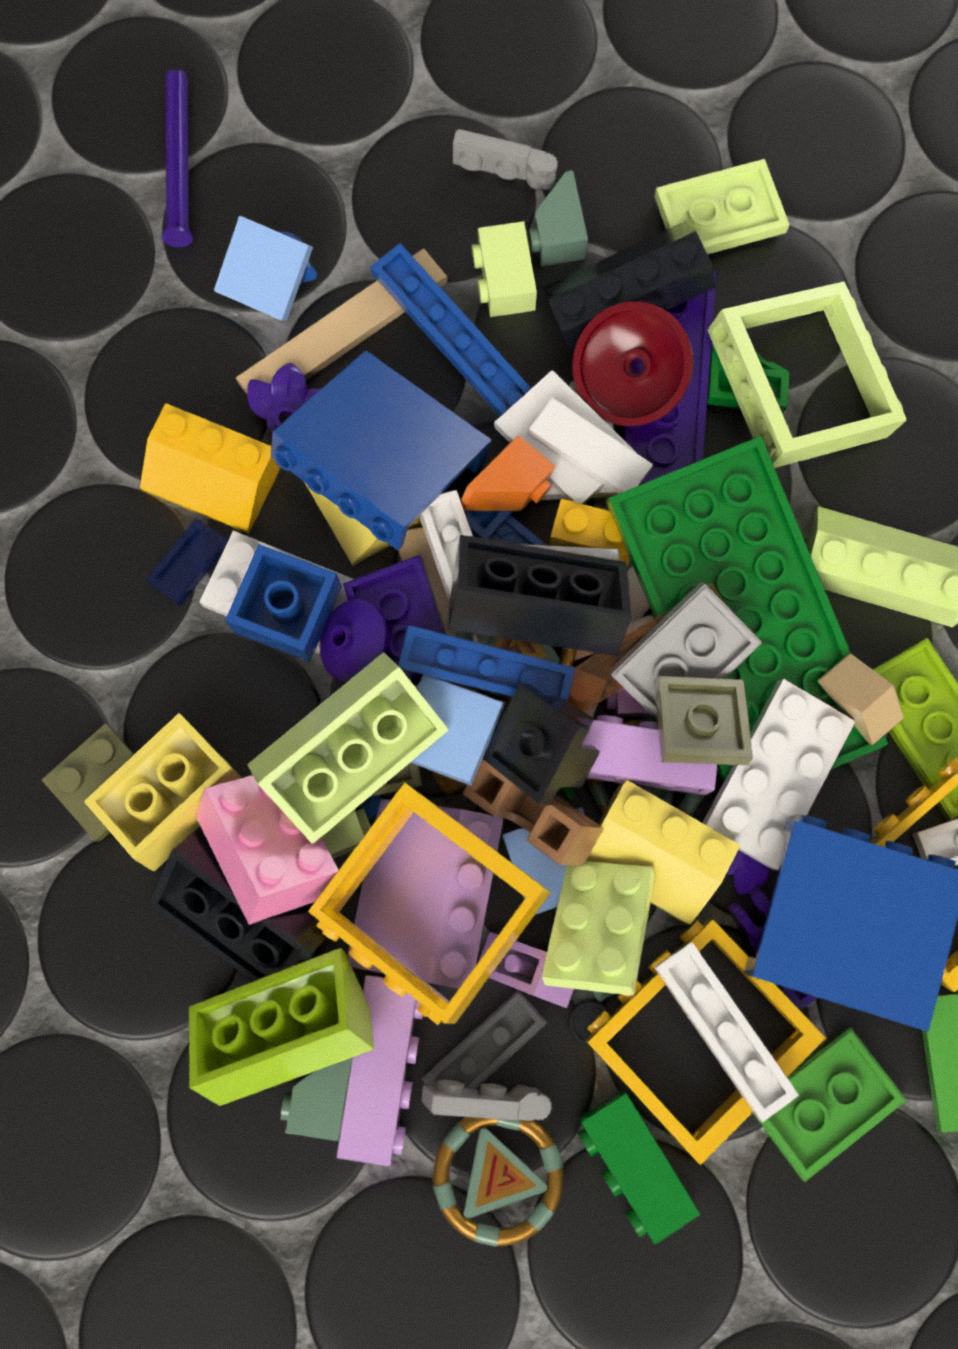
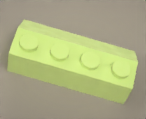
M818 506L816 508L806 546L824 590L946 626L954 627L958 624L957 546Z
M383 652L247 765L258 785L313 844L449 729L399 666Z

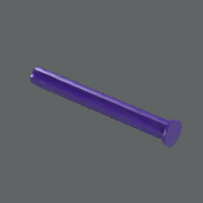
M180 69L177 71L169 70L166 74V229L162 232V240L167 245L173 247H185L193 242V234L189 231L188 80L185 72Z

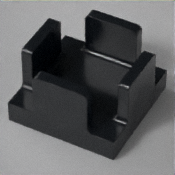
M519 683L487 747L483 759L539 805H551L559 788H580L583 786L600 753L594 746L582 744L594 718L565 698L547 696L531 684Z

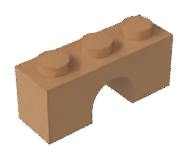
M482 759L472 786L467 785L463 792V795L492 816L508 819L530 832L526 841L559 865L583 866L604 830L603 827L557 795H555L551 805H539L484 759Z

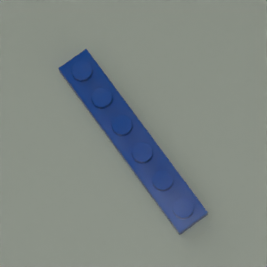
M401 243L371 266V274L499 417L531 390V387Z

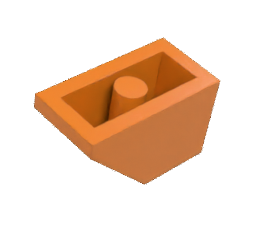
M518 435L467 486L461 499L462 507L465 511H521L531 500L537 504L552 487L548 480L556 466Z

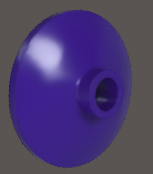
M360 599L343 602L331 612L320 638L319 646L322 663L332 677L339 681L348 682L383 652L386 653L388 628L382 612L374 604Z

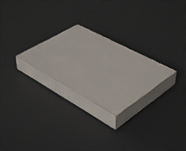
M701 581L609 670V673L658 721L655 683L658 676L725 679L762 642Z

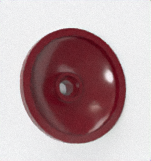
M624 302L603 310L584 328L574 350L573 378L581 399L603 420L622 426H641L661 419L679 404L690 385L694 359L689 337L674 316L664 309L646 302ZM637 359H642L644 369L641 373L635 374L632 370L633 362Z

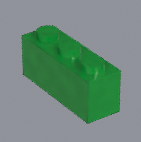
M620 1090L578 1117L584 1129L577 1132L578 1136L591 1157L598 1152L608 1167L601 1174L614 1196L616 1197L622 1192L624 1193L632 1207L625 1214L639 1237L648 1233L654 1245H656L700 1215L630 1098L623 1090Z

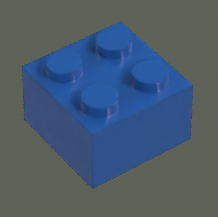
M258 544L225 621L232 631L238 635L311 662L342 586L337 573Z

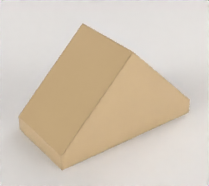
M847 654L817 680L846 716L855 720V728L869 745L876 743L904 718L894 685L852 654Z

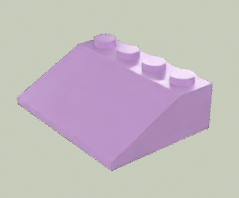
M380 798L376 820L391 800ZM438 806L486 844L498 851L503 818ZM413 812L364 878L354 924L426 983L459 989L477 963L493 872ZM348 951L347 958L351 967L383 973L374 965L370 969L362 966L349 955Z

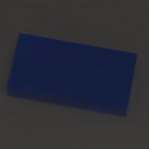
M195 518L147 577L146 581L177 605L181 606L222 555L228 540Z

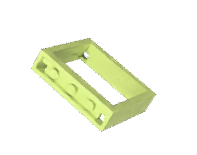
M845 281L722 309L707 330L753 439L762 437L774 468L888 438L907 420L902 404L897 399L888 379L886 368L882 365L877 355L871 335L864 326L857 310L856 302L851 297ZM824 311L871 418L792 438L746 328Z

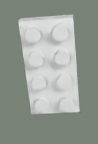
M778 680L750 732L753 759L749 765L732 766L702 823L741 845L739 848L741 852L773 870H779L790 835L789 831L784 830L786 821H800L801 815L807 816L855 720L787 680Z

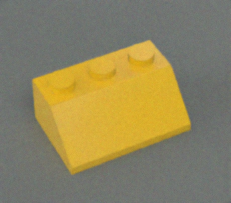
M165 403L147 440L140 488L152 495L249 534L281 467L271 458L270 445Z

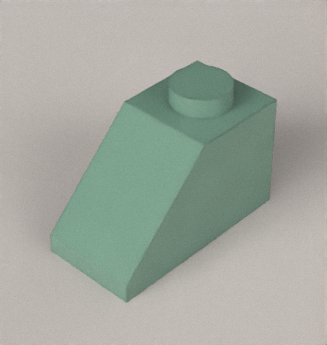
M567 171L563 174L536 210L534 228L528 229L531 253H538L540 267L584 260L586 257L588 237L573 171Z
M352 1058L312 1072L293 1086L292 1093H285L281 1109V1120L287 1121L285 1133L333 1141L340 1140Z

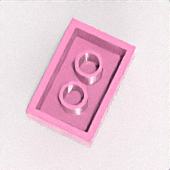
M253 775L204 789L196 818L248 924L316 902L339 871L322 838L320 837L312 844L258 785Z

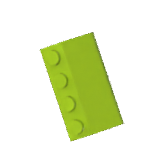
M341 948L189 1007L190 1088L219 1106L374 1050L370 1007L346 953Z

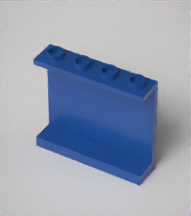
M365 351L273 431L271 458L275 460L279 467L292 472L303 480L313 492L322 494L337 505L344 515L356 519L371 530L378 540L387 542L399 550L404 544L408 526L467 468L476 473L484 465L492 440L368 351Z
M801 815L800 821H786L784 830L789 831L790 835L756 958L748 957L744 973L761 980L929 1032L958 919V870L954 869L956 861L929 854L927 860L911 856L913 848L891 841H886L885 847L868 842L869 834L849 828H843L842 834L826 829V821L811 816Z

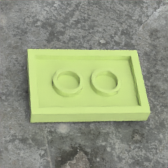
M765 159L657 187L654 197L666 230L686 221L697 231L707 254L786 233L789 227L788 219Z
M585 861L583 866H566L542 973V979L546 986L634 996L655 880L653 867Z

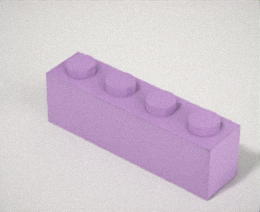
M601 715L597 717V721H593L582 743L584 745H592L600 751L587 776L588 779L623 783L625 780H628L637 786L706 795L715 790L717 764L661 762L659 727L656 722H640L639 727L623 725L622 718Z
M366 975L363 994L371 1012L374 1050L352 1058L337 1158L390 1166L394 1154L402 1155L406 1127L398 1126L400 1109H409L413 1082L405 1081L407 1063H416L419 1037L412 1036L414 1018L422 1019L423 1015L417 1010L420 1003L410 994L406 993L402 997L383 983L384 977Z

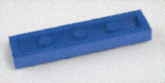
M410 625L406 628L397 664L402 670L513 697L519 683L531 684L547 696L560 697L567 700L575 672L574 667Z

